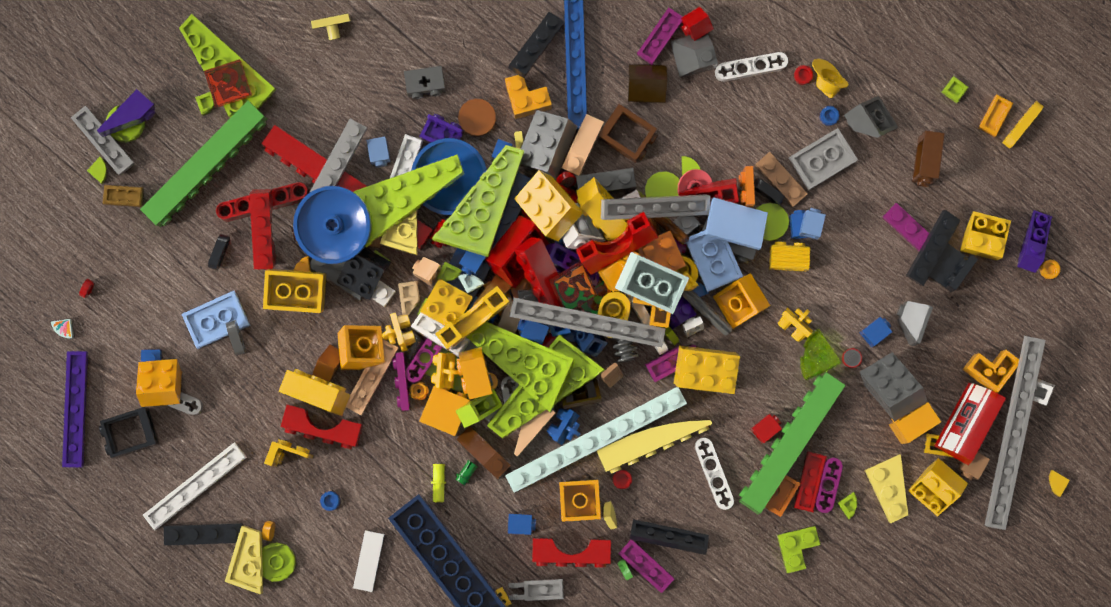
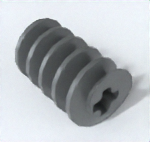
M612 338V341L618 342V344L613 346L614 349L619 350L614 354V356L620 357L616 363L632 361L639 356V354L633 353L638 346L632 345V341Z

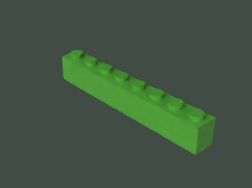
M247 101L140 210L156 226H166L172 220L171 216L175 212H180L185 207L184 203L189 198H194L199 193L198 189L202 185H207L212 180L211 176L216 171H221L226 165L225 162L229 158L235 157L239 152L238 149L243 144L249 143L256 131L264 128L265 122L268 119L250 101Z
M827 372L823 376L818 375L813 383L815 388L812 392L808 391L802 399L805 403L802 407L798 406L792 414L795 418L791 424L789 422L786 423L782 429L783 436L781 439L776 438L771 446L773 451L770 455L766 454L760 462L763 466L759 471H754L750 477L751 484L749 487L744 486L739 494L741 496L739 502L758 515L763 511L845 387L842 382Z

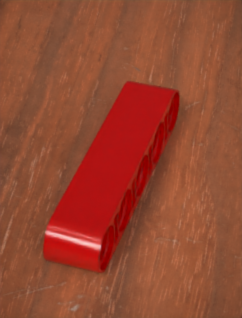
M300 182L272 189L273 210L300 203L310 193L309 189ZM299 188L305 190L301 197H297L295 194ZM280 193H285V200L282 202L277 201V196ZM250 196L220 203L216 208L217 216L226 222L251 216ZM248 203V210L242 212L240 210L241 205ZM224 208H230L228 216H222Z

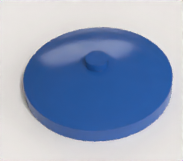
M453 138L439 139L426 145L416 156L411 169L412 171L454 155L459 156L464 175L447 188H443L436 193L435 197L431 200L428 199L423 203L429 210L443 215H452L458 204L470 189L476 185L482 174L487 171L482 156L473 146Z
M339 186L321 187L307 194L299 203L293 221L294 235L301 249L316 261L328 264L346 262L357 256L369 240L371 233L370 213L364 201L353 191Z

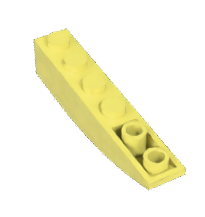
M711 420L687 421L650 428L627 436L596 452L605 472L610 470L612 474L621 470L620 465L628 463L630 466L638 462V457L644 454L646 458L656 454L655 449L663 447L665 450L674 446L673 441L680 439L682 442L691 438V433L698 431L700 434L709 430L708 425H711L712 422Z

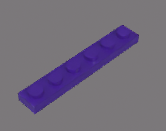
M67 351L62 467L83 468L88 352Z

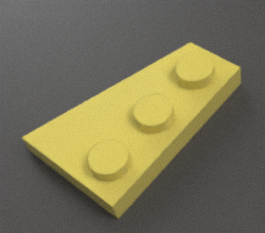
M417 210L399 224H395L388 229L382 236L380 244L417 255Z
M901 454L866 469V475L889 523L908 516Z
M241 526L225 582L258 594L263 593L262 532L247 526Z

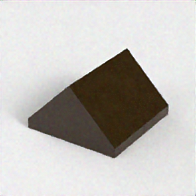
M629 64L628 102L666 103L667 65Z
M597 377L562 399L563 409L567 410L601 403L602 398Z

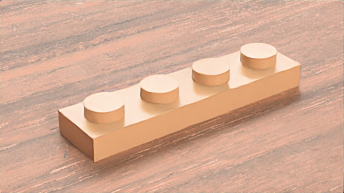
M383 340L384 364L364 369L350 395L346 408L361 416L363 415L396 355L398 347Z

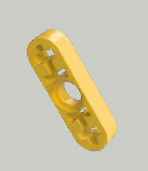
M1035 101L1002 143L1010 149L1044 106Z

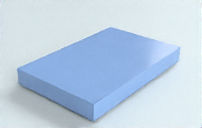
M713 198L711 200L705 235L760 250L768 213Z
M706 230L690 236L686 244L697 266L707 292L740 279L743 275L728 241L706 236Z
M236 291L227 293L182 314L197 349L229 336L226 322L236 320L240 330L251 326Z

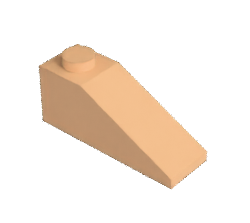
M586 114L564 161L563 169L576 175L582 174L604 121Z
M425 257L422 260L418 259L412 267L414 269L413 274L432 288L438 281L436 278L442 269L438 263Z
M545 410L521 426L514 453L517 457L556 414L553 410L551 413Z

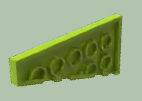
M191 14L179 27L208 80L207 72L241 62L245 74L242 76V80L247 82L251 95L223 104L230 118L247 101H250L259 110L276 91L270 83L194 15ZM226 68L214 73L213 78L218 82L223 79V73H229L232 77L230 84H220L218 86L224 100L231 96H241L236 92L225 91V87H232L238 81V73L234 69ZM241 85V88L238 90H240L242 94L244 92L247 93L246 87H243Z
M505 145L488 170L482 174L480 180L458 204L453 214L443 223L441 229L435 233L432 240L488 257L517 176L524 150Z
M454 155L353 191L364 201L371 217V233L366 247L371 245L372 241L379 236H383L392 226L399 224L419 209L420 205L428 199L431 200L435 197V194L440 190L447 188L464 175L459 156Z
M488 322L467 336L478 348L482 347L484 354L550 413L552 412L574 362L573 358Z
M560 335L549 347V349L574 359L556 403L605 371ZM519 385L487 426L501 438H505L546 409Z

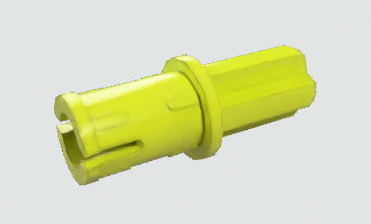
M433 464V482L431 484H433V502L435 503L444 502V485L446 484L445 464Z

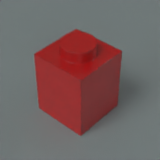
M701 7L696 8L681 18L683 23L681 28L684 34L690 36L694 41L713 30L709 16Z
M768 414L751 427L750 430L764 444L782 429L779 426L782 423L775 415L771 416V414Z

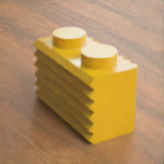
M775 242V245L770 246L769 270L805 272L809 270L810 247H805V243H794V246H786V242Z

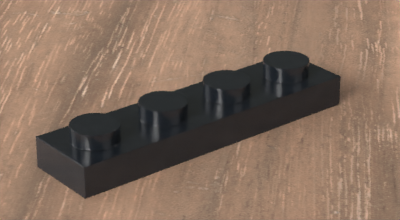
M548 12L511 61L508 69L525 78L563 27L565 21Z
M942 210L908 270L906 277L920 286L925 285L959 225L960 219L947 210Z
M633 519L629 539L706 555L709 535Z
M242 523L164 526V546L237 543Z

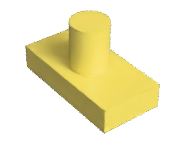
M349 14L314 20L311 21L312 29L326 26L329 40L340 38L337 24L351 20Z

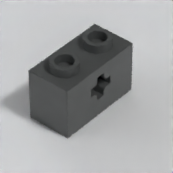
M442 66L404 71L408 97L421 99L423 95L431 94V96L435 97L446 92ZM424 80H427L428 82L427 87L423 86Z

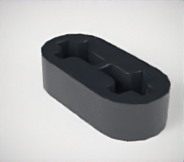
M760 178L754 180L755 191L779 206L783 204L786 197L781 192Z
M224 234L218 236L208 262V268L216 271L219 270L230 243L229 236Z

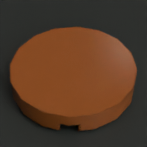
M475 98L468 100L462 105L459 110L458 121L465 133L470 136L480 137L493 129L496 114L489 102Z

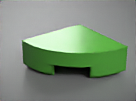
M625 560L618 561L617 564L626 580L633 578Z

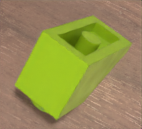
M493 389L492 394L470 401L457 409L456 413L465 428L484 419L503 405Z

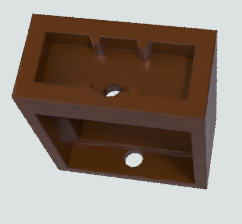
M618 104L598 134V139L636 163L638 159L642 160L647 153L645 148L648 144L652 145L658 135L655 134L657 131L656 127ZM622 115L649 131L636 153H633L609 137V134Z
M925 130L918 137L912 182L917 183L918 186L929 187V185L939 179L945 133Z

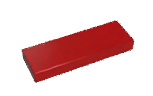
M807 451L794 508L814 512L827 456Z

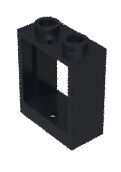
M142 407L100 421L99 431L101 436L105 437V451L111 458L122 457L159 445L148 407ZM139 416L147 442L118 451L111 425Z

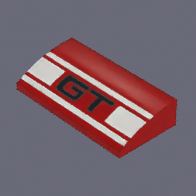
M968 383L934 446L969 466L1006 398L982 386Z

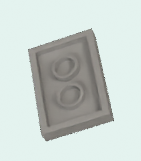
M838 128L789 157L790 162L808 190L858 161Z

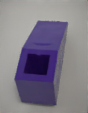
M1033 211L1021 247L1017 267L1036 273L1043 263L1052 216Z

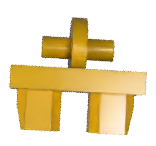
M787 307L778 322V325L784 330L791 324L797 328L791 335L797 342H800L805 337L808 338L813 331L808 326L812 322L807 316L810 312L808 309L803 313L797 308L795 310L796 314H794Z
M396 313L390 314L394 329L391 328V325H387L385 327L386 331L382 334L383 340H389L390 344L393 345L396 343L395 338H397L402 352L407 351V346L416 342L412 330L405 333L402 332L403 328L411 326L410 319L407 314L397 316Z
M438 353V355L433 356V364L437 366V372L433 373L431 382L436 384L435 388H453L454 374H459L458 370L455 369L456 355L453 353Z

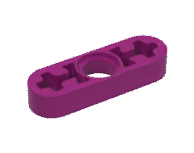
M427 338L406 369V378L412 383L420 382L433 364V356L438 355L443 347L435 345L433 350L436 352L433 354L429 349H425L427 345L430 348L433 344ZM422 353L430 354L431 359L428 363L420 361ZM417 361L421 366L425 367V369L422 370L420 368L417 372L419 374V377H414L412 379L410 371H415L418 366L414 365Z
M829 458L825 461L815 503L816 509L821 513L830 512L834 506L843 468L842 462L837 458ZM833 461L838 466V469L833 471V475H837L836 479L825 477L826 473L830 474L831 468L828 465L832 464ZM826 480H831L834 483V488L831 491H827L823 487ZM821 492L832 494L831 498L827 497L826 502L829 503V507H825L824 510L819 505V502L824 501L825 497L824 495L821 496Z

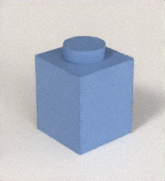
M386 137L366 140L372 166L384 167L387 163L391 162Z
M810 208V211L806 210L803 215L799 235L818 240L821 236L825 214H821V211L818 209Z

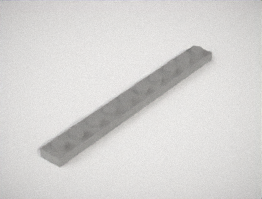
M1024 336L985 520V526L1006 530L1046 341L1044 339Z

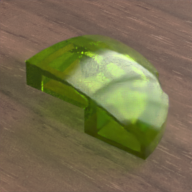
M819 328L804 343L805 351L803 357H800V367L805 380L816 377L841 363Z

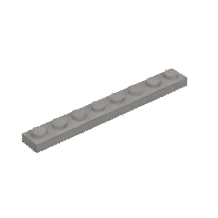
M514 297L509 316L656 347H662L666 328Z

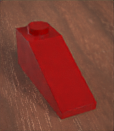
M736 178L716 181L679 191V196L710 195V205L713 198L732 203L739 202Z

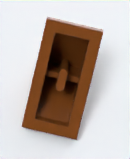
M329 344L317 360L312 375L331 382L340 367L339 349Z

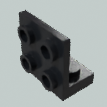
M948 243L929 277L948 291L953 292L959 287L978 259L973 255L965 256Z
M364 247L357 256L345 262L337 283L370 300L382 275L389 268L391 261Z

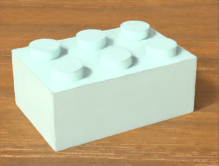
M631 252L615 288L673 314L689 277Z

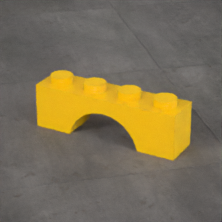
M497 286L482 297L466 313L449 322L436 332L435 335L449 351L507 307L510 302Z

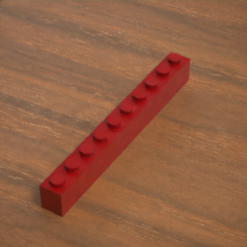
M276 125L273 126L262 142L266 153L272 157L276 154L281 158V163L287 167H290V165L297 168L295 172L304 178L306 175L312 178L311 182L315 184L327 159ZM345 171L337 186L351 191L367 187ZM417 220V249L422 251L430 239L433 230Z

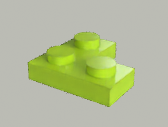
M812 526L777 535L786 573L806 569L802 549L820 545L816 527Z

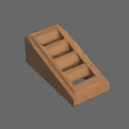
M613 363L601 374L600 379L611 388L623 377V373L619 366Z

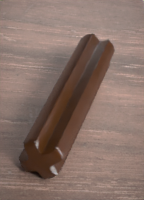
M655 217L657 223L667 232L671 231L673 237L681 245H685L689 241L688 235L668 217Z

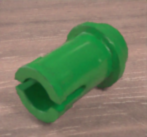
M468 460L461 472L456 474V480L464 486L466 483L469 484V479L478 466Z

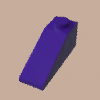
M136 89L97 129V132L101 137L143 123L146 119L149 120L153 117L156 108L149 99Z
M556 242L546 245V249L557 271L570 276L572 270L582 265L578 254ZM585 268L591 285L596 286L600 274L597 271L590 275ZM583 273L574 277L585 282Z

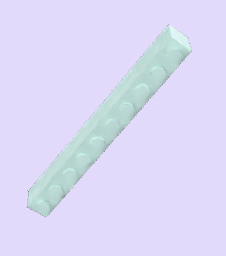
M676 387L505 476L515 493L687 403L679 387Z

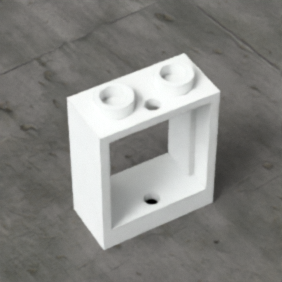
M582 214L575 224L563 235L562 239L567 248L577 249L591 240L597 242L605 241L600 229L598 230L592 224V219L588 215L584 216Z

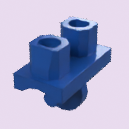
M560 408L556 414V417L562 420L560 426L557 427L551 424L547 429V433L560 445H563L566 439L571 441L574 435L580 437L581 433L577 431L580 424L576 422L580 415L571 409L564 410Z

